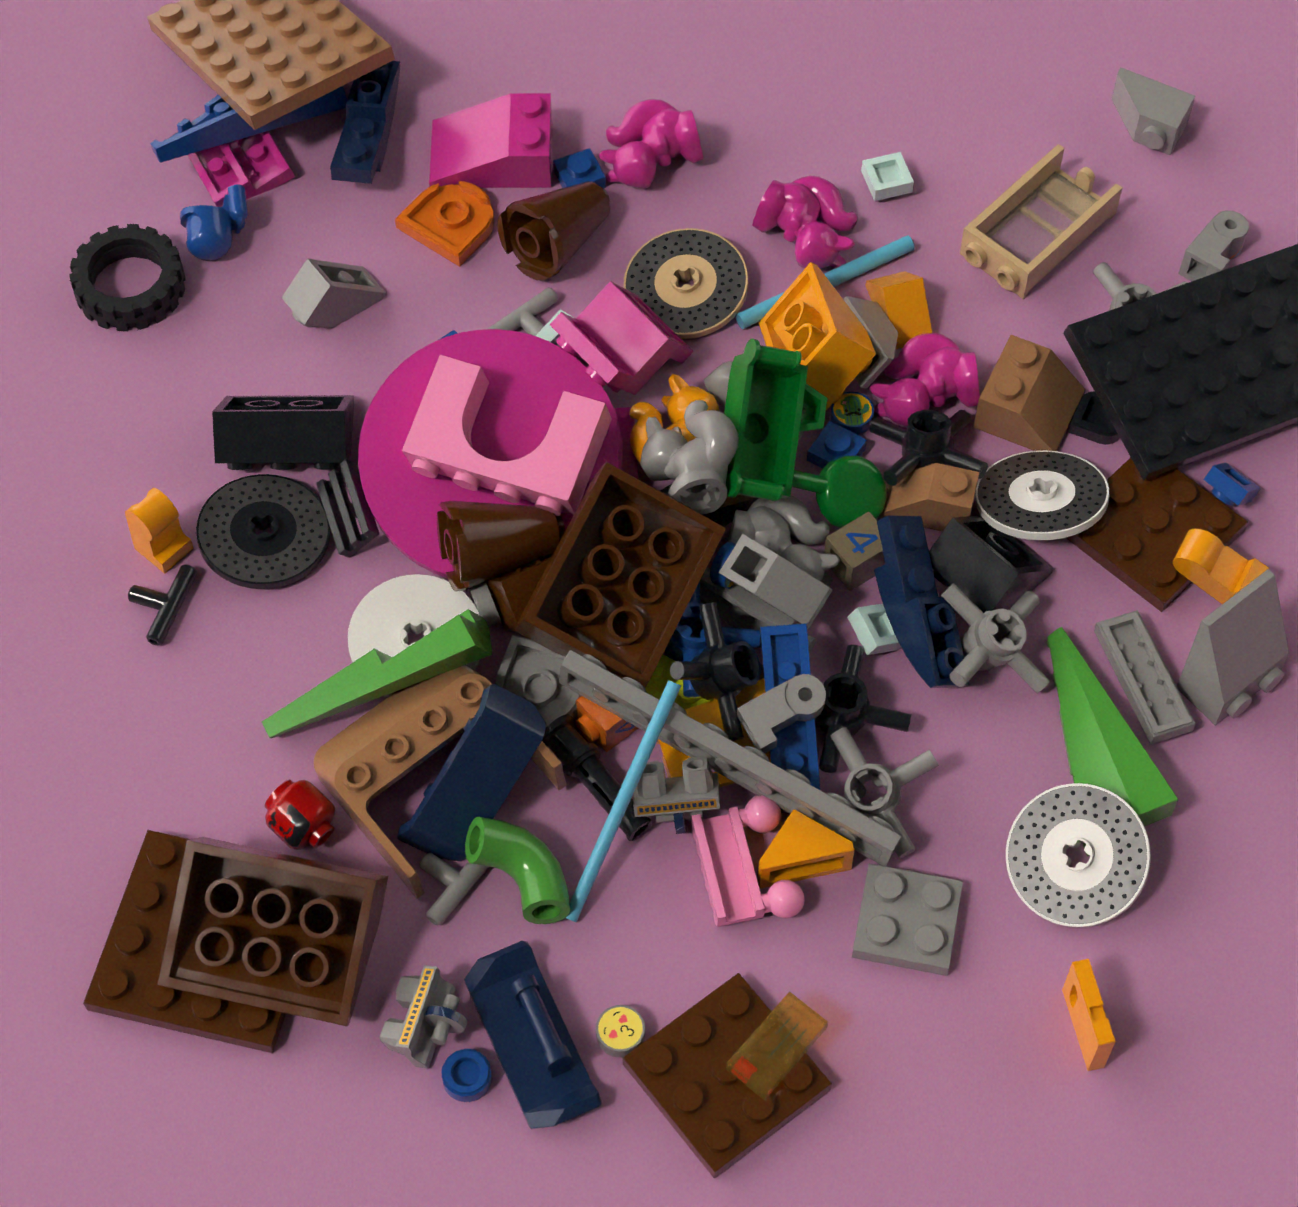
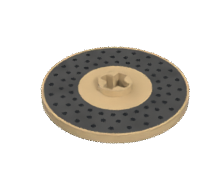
M684 228L662 233L642 245L633 255L626 268L623 284L625 289L638 295L681 339H692L719 330L736 316L747 296L748 272L742 255L727 239L711 231ZM690 279H693L694 285L685 284L681 288L679 287L678 282L680 280L688 282Z

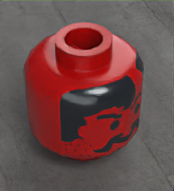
M292 780L283 782L272 792L264 804V807L268 810L265 816L266 825L291 849L300 850L310 844L314 848H318L334 832L335 828L330 824L335 815L334 804L307 780H300L295 783Z

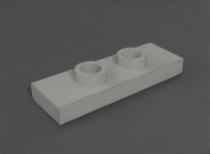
M1138 610L1097 622L1094 632L1150 745L1192 732L1195 722Z

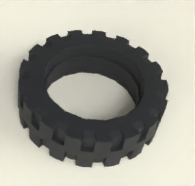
M127 224V228H119L116 225L107 228L108 232L100 234V232L93 234L89 237L90 242L87 245L82 243L79 246L77 258H72L70 263L72 273L69 274V278L79 308L83 309L87 319L90 321L95 319L98 322V326L109 329L112 326L116 327L117 331L122 332L129 331V328L133 327L141 330L148 328V324L153 321L156 323L163 321L169 310L173 312L178 307V298L183 297L185 293L184 281L186 280L178 249L176 246L173 247L172 241L167 235L163 234L160 236L157 229L149 226L146 229L139 228V224ZM132 257L148 259L159 265L162 269L159 279L154 285L137 296L125 298L111 297L94 288L97 276L104 268L120 259Z

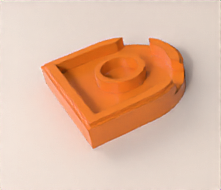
M458 181V184L440 187L439 184H434L425 189L395 218L396 228L460 267L491 234L494 226V211L489 196L474 184L465 181Z

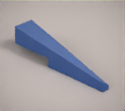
M341 86L254 130L234 109L217 95L204 104L205 113L192 122L186 118L177 124V133L161 142L155 139L150 144L158 161L161 163L346 108L347 98L344 87Z

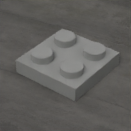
M869 863L852 958L947 976L963 881Z

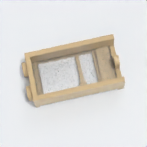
M1059 144L973 219L963 230L960 255L970 265L979 267L993 277L1001 287L1011 290L1022 299L1103 222L1111 219L1118 209L1122 187L1116 183L1102 197L1098 196L1092 191L1095 174L1090 168L1083 167L1077 173L1076 180L1060 169L1065 148Z

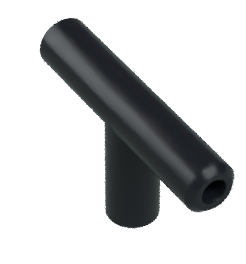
M187 564L181 565L167 594L138 585H133L129 589L128 599L130 602L159 610L146 635L149 643L156 646L163 644L197 575L194 567Z

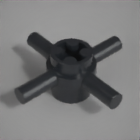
M935 410L917 411L908 418L907 429L880 417H874L870 423L869 431L902 446L903 457L883 474L886 483L895 486L913 470L934 463L979 472L978 478H983L988 464L954 449L953 437L971 423L969 413L965 410H959L949 418L944 413Z
M706 603L700 605L699 610L707 648L691 661L673 662L670 667V674L675 680H690L692 687L701 698L706 700L718 699L724 732L727 734L728 739L736 741L744 738L742 724L737 716L738 705L736 696L739 695L743 688L755 685L764 678L763 664H760L754 648L747 642L738 641L725 645L717 603Z
M858 645L847 646L841 673L830 676L823 684L826 690L825 705L821 714L816 717L821 730L826 733L819 762V769L823 772L834 773L837 771L840 752L831 738L835 731L847 727L851 736H853L864 727L865 723L908 732L912 714L870 705L867 697V688L864 682L859 679L865 650ZM839 703L848 704L847 708L839 707L838 705Z

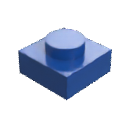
M590 148L553 160V171L562 188L587 181L606 188V177Z
M829 421L809 448L807 461L823 469L828 462L841 456H861L866 449L867 439Z
M1227 462L1213 465L1203 479L1213 487L1211 490L1212 494L1230 506L1234 504L1239 506L1252 502L1261 489Z

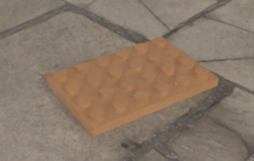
M180 0L176 3L166 4L158 12L147 16L151 30L254 130L395 60L392 46L338 0Z

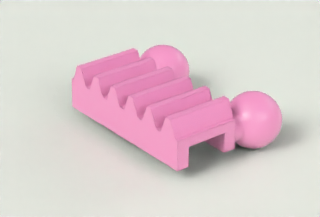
M765 796L753 797L747 802L745 808L738 809V806L731 807L727 815L701 819L700 814L691 816L693 840L696 842L697 855L700 858L701 871L705 877V887L709 893L710 906L713 909L714 922L717 927L763 918L764 913L772 912L780 918H791L796 916L804 906L803 890L797 883L791 880L777 881L769 888L767 893H760L743 828L749 827L755 832L767 833L777 827L781 819V809L777 803Z

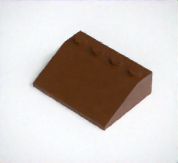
M606 462L594 475L520 616L514 631L565 657L570 650L580 656L584 654L593 656L604 664L607 671L621 679L623 677L632 678L646 688L726 528Z
M207 837L189 839L186 842L158 985L348 1026L379 926L389 876Z

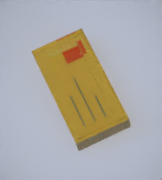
M789 991L726 1063V1070L765 1100L827 1029L828 1021Z

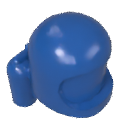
M232 185L228 187V195L224 196L222 207L197 205L188 206L181 210L180 222L187 230V249L193 256L201 260H216L226 255L230 250L232 230L236 234L240 233L245 227V219L248 216L244 186Z

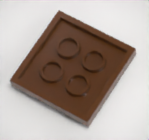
M1130 457L1107 479L1109 503L1102 518L1087 530L1066 537V539L1162 612L1192 583L1173 566V560L1187 532L1190 529H1202L1217 536L1224 546H1229L1244 532L1248 521L1177 468L1143 480Z
M737 973L623 1057L624 1067L714 1179L831 1091L832 1087L830 1080L798 1042L792 1047L796 1040L792 1035L786 1039L790 1034L784 1027L779 1032L783 1027L782 1023L740 973ZM742 1058L758 1070L749 1081L733 1069Z

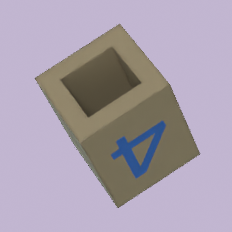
M870 512L865 513L826 537L824 553L836 554L841 559L839 564L831 568V570L849 591L875 576L874 569L885 564L877 520Z

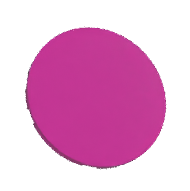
M501 329L473 330L447 336L430 343L404 360L387 377L371 401L362 425L358 448L360 480L366 501L380 529L391 543L406 557L434 574L447 578L445 572L454 571L448 558H441L439 548L437 512L444 511L439 505L441 502L463 501L535 506L536 504L520 499L519 503L507 502L495 496L493 490L479 486L477 491H472L456 485L452 481L453 478L440 474L436 478H429L412 470V466L402 452V449L440 355L481 366L489 381L472 427L471 443L472 448L477 453L491 460H516L534 451L544 440L563 391L604 402L608 409L614 408L601 384L596 383L585 372L587 367L576 357L545 339L531 334ZM617 419L619 469L622 470V437ZM561 512L566 531L573 515Z

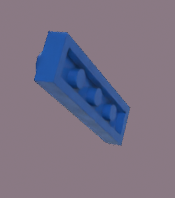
M807 623L760 627L765 692L801 674L811 675ZM815 719L807 722L796 721L774 734L777 738V747L770 750L771 763L785 771L792 769L803 774L810 781L811 786L820 790ZM781 809V813H787V811Z

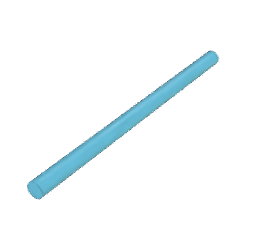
M668 680L571 898L570 913L566 917L571 921L577 922L681 688V685Z

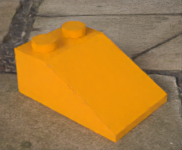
M813 262L808 264L759 321L766 346L801 352L800 364L808 366L806 384L827 397L826 410L831 404L836 403L842 397L846 387L859 373L864 372L869 367L872 358L876 355L865 327L824 273Z

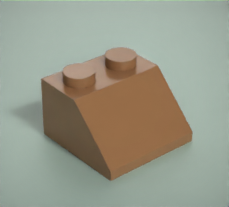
M1010 335L979 397L973 428L1033 451H1057L1084 395L1085 388L1051 349Z

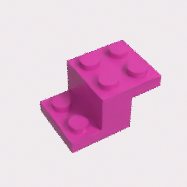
M612 281L601 290L576 319L560 312L550 323V326L560 335L556 339L558 345L564 351L574 357L578 355L589 364L585 372L596 383L601 384L602 387L607 385L616 393L624 390L636 395L669 358L683 364L694 352L638 295Z

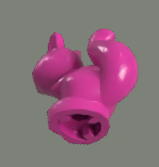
M659 99L644 100L630 107L619 127L611 125L606 129L608 142L620 148L617 150H603L599 153L602 161L613 164V169L605 175L607 182H621L627 186L643 189L650 187L655 178L657 162L660 166L666 167L671 164V158L680 155L693 164L704 159L692 110L681 112L669 103Z
M806 176L785 184L773 180L758 205L752 226L760 232L769 231L778 226L785 231L784 238L788 242L796 240L795 257L798 265L802 268H806L810 262H813L819 268L828 266L837 268L846 264V260L839 255L840 250L851 249L855 243L853 239L838 235L834 230L846 232L853 229L858 217L853 211L845 212L843 210L842 196L833 183L818 176Z
M925 333L917 335L904 345L898 357L894 358L882 371L885 376L900 380L892 384L874 383L870 387L872 394L883 399L882 403L874 407V414L876 416L888 417L893 422L907 427L908 418L911 414L929 409V402L934 407H942L945 405L947 398L957 396L961 403L968 408L978 405L980 397L975 352L964 353L960 351V348L951 339L942 334ZM918 374V378H917V379L911 378V377H913V376H915V375Z

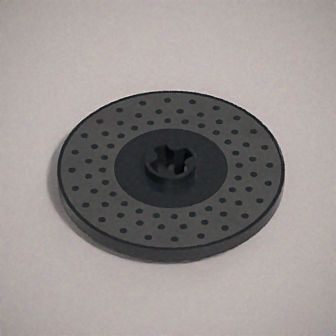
M258 474L233 480L215 491L205 502L199 513L196 535L198 547L204 561L220 577L242 587L271 589L294 583L317 567L328 549L330 525L322 501L308 487L287 477ZM270 527L272 533L269 534L264 530ZM256 528L263 530V532L257 535Z

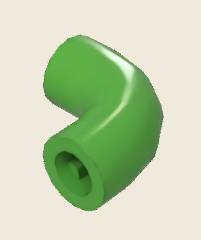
M483 817L474 818L466 836L465 854L467 861L471 864L500 869L511 876L519 887L522 914L528 922L551 924L566 918L570 913L568 888L561 865L548 846L523 827L502 820Z

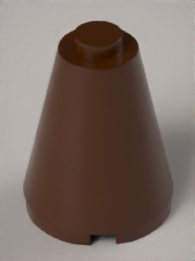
M587 181L515 201L508 205L498 218V234L502 247L507 254L513 251L520 261L515 266L522 273L532 279L544 281L559 273L608 217L610 213V199L604 188L594 182Z
M445 501L439 504L444 511L437 512V534L441 558H448L453 566L454 571L445 573L452 589L456 592L472 588L555 552L565 533V526L561 515L555 516L554 513L535 506Z

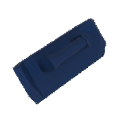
M492 684L483 690L477 713L474 718H469L463 728L465 732L435 781L429 783L423 793L425 797L411 820L399 827L397 839L425 853H433L440 859L459 862L465 860L466 836L471 822L476 817L494 819L544 737L547 723L534 704L496 684Z
M520 941L479 958L464 981L531 1129L553 1127L599 1107L602 1104L599 1092L586 1071L528 942Z

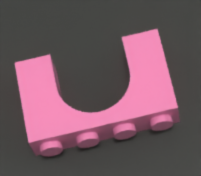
M440 355L402 449V452L412 466V470L429 478H436L438 474L453 478L452 481L456 485L472 491H477L479 486L493 490L495 496L507 502L519 503V500L523 499L536 503L535 507L552 512L555 516H560L561 512L574 515L581 502L612 420L606 404L563 391L544 440L534 451L516 460H491L477 453L472 448L471 443L472 427L489 381L481 366Z

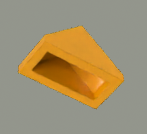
M903 271L866 280L865 286L871 301L878 302L898 332L896 349L903 348L911 338L917 335L932 333L922 277Z
M793 809L759 860L757 878L759 889L771 887L780 880L796 882L851 870L855 851L852 841Z

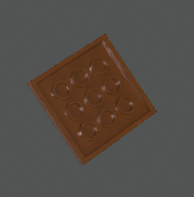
M147 830L83 1002L85 1008L96 1013L273 1053L286 1013L158 985L186 842L189 839Z

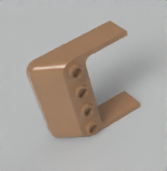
M467 665L394 692L323 744L314 757V769L321 783L417 899L424 894L417 872L371 818L367 808L375 797L465 731L463 728L469 718H474L480 707L483 690L492 685L487 678ZM541 741L531 759L558 790H561L566 786L562 764L544 742Z

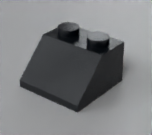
M981 515L953 517L929 550L934 577L947 587L954 583L983 613L1003 608L1009 610L1026 591H1033L1054 570L1018 538L993 528Z

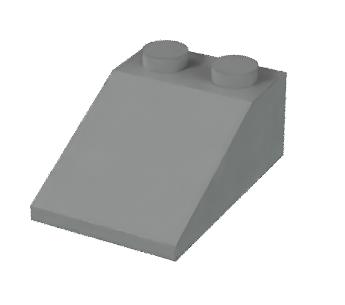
M1269 569L1201 620L1177 684L1178 690L1214 725H1217L1228 715L1233 719L1238 717L1251 704L1253 700L1251 697L1261 689L1265 693L1269 692L1285 675L1282 668L1289 650L1276 578Z

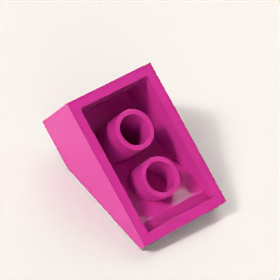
M510 93L432 121L429 186L439 184L440 187L458 184V181H465L479 188H551V93Z

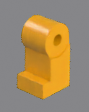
M153 487L148 491L147 497L125 511L134 549L164 574L194 549L191 539L182 532L178 519L179 513L176 507L159 489Z
M1190 529L1187 532L1173 560V566L1180 574L1221 604L1225 603L1269 569V567L1256 558L1247 560L1230 547L1224 546L1217 536L1202 529Z

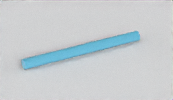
M904 236L824 273V275L833 287H836L913 251L915 248L910 236ZM784 292L737 313L736 321L740 328L745 329L758 323Z

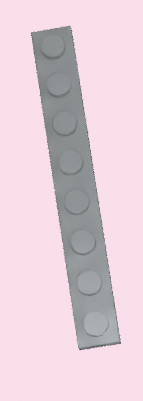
M571 650L560 665V684L641 730L646 731L659 699L648 694L639 682L629 677L621 679L607 671L604 664L595 657L587 654L580 656ZM675 702L673 703L658 737L659 740L689 757H707L712 770L758 796H765L773 800L781 809L790 814L793 809L799 811L852 841L854 850L882 866L887 865L901 838L899 834L894 832L893 827L888 822L876 816L868 818L852 809V805L844 797L835 793L826 794L811 786L810 781L803 774L792 769L785 771L769 762V758L762 751L751 746H740L728 739L727 734L721 728L711 723H699L687 716V712Z

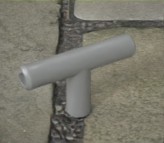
M546 288L488 329L515 331L522 327L528 334L536 336L544 325L535 316L557 302L558 296L552 288Z
M433 853L425 854L420 862V868L447 886L445 891L427 911L426 915L429 921L435 925H442L489 866L468 862L459 872Z

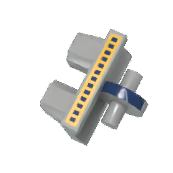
M705 756L691 757L682 761L683 777L666 778L664 763L659 761L647 762L634 792L633 807L635 817L656 815L657 823L674 821L676 834L686 833V820L691 819L692 815L700 814L701 818H703L704 810L720 809L718 773H712L708 759Z
M424 965L420 976H401L396 990V1000L403 1008H409L405 1020L389 1018L385 1021L380 1034V1041L389 1050L403 1054L415 1067L426 1069L429 1068L436 1045H445L448 1033H463L467 1024L466 1017L456 1011L460 998L454 995L456 988L453 984L441 978L439 975L440 970L434 966Z

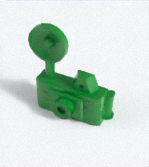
M751 338L744 348V353L734 357L729 375L724 414L733 422L739 439L736 453L728 464L725 482L727 496L734 498L740 494L775 502L791 497L793 487L815 492L816 501L822 515L838 528H842L867 512H870L877 520L883 512L887 493L882 473L872 461L861 456H841L828 462L819 475L794 470L799 432L824 428L827 397L806 384L808 366L800 364L802 357L800 351H789L760 345L757 339Z

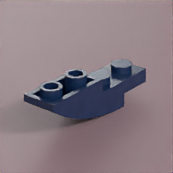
M391 61L353 80L345 104L346 121L330 166L331 180L372 184L375 171H381L394 115L400 75V61Z
M888 515L877 521L885 564L874 569L889 622L906 657L930 688L959 687L950 679V673L964 659L954 608L943 597H938L922 516Z

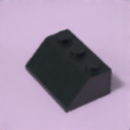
M354 395L226 396L212 411L215 463H227V468L230 470L251 469L254 467L253 463H271V469L275 470L294 469L297 467V463H314V468L321 470L340 468V463L345 459L348 460L351 455Z

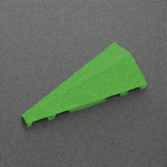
M467 609L394 657L374 648L263 720L262 724L269 738H274L492 655L489 626L483 617Z
M1063 627L1056 629L1047 637L1046 642L1047 648H1050L1053 681L1054 686L1057 687L1060 703L1059 714L1070 775H1073L1074 783L1099 786L1118 795L1133 808L1144 827L1172 816L1178 802L1177 796Z

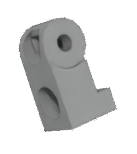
M1226 210L1215 215L1185 250L1178 274L1190 281H1194L1227 269L1230 260L1236 258L1242 250L1249 229L1247 219L1235 211Z
M801 674L738 707L737 716L755 748L765 754L777 747V738L774 735L776 732L796 721L807 722L814 720L821 714L825 705L826 690L823 683L817 677Z

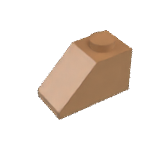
M939 463L915 469L895 486L887 484V500L880 518L882 519L888 515L922 516L924 528L943 532L953 517L971 515L979 472Z

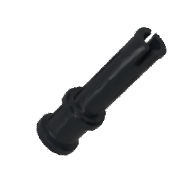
M569 714L562 715L546 727L542 741L547 747H550L564 764L562 767L564 773L572 778L578 777L600 806L609 814L622 785L619 784L599 760L600 751L595 743H588L574 727L575 719ZM631 798L619 828L624 832L629 841H634L651 827L653 821L647 816L635 817L633 799Z

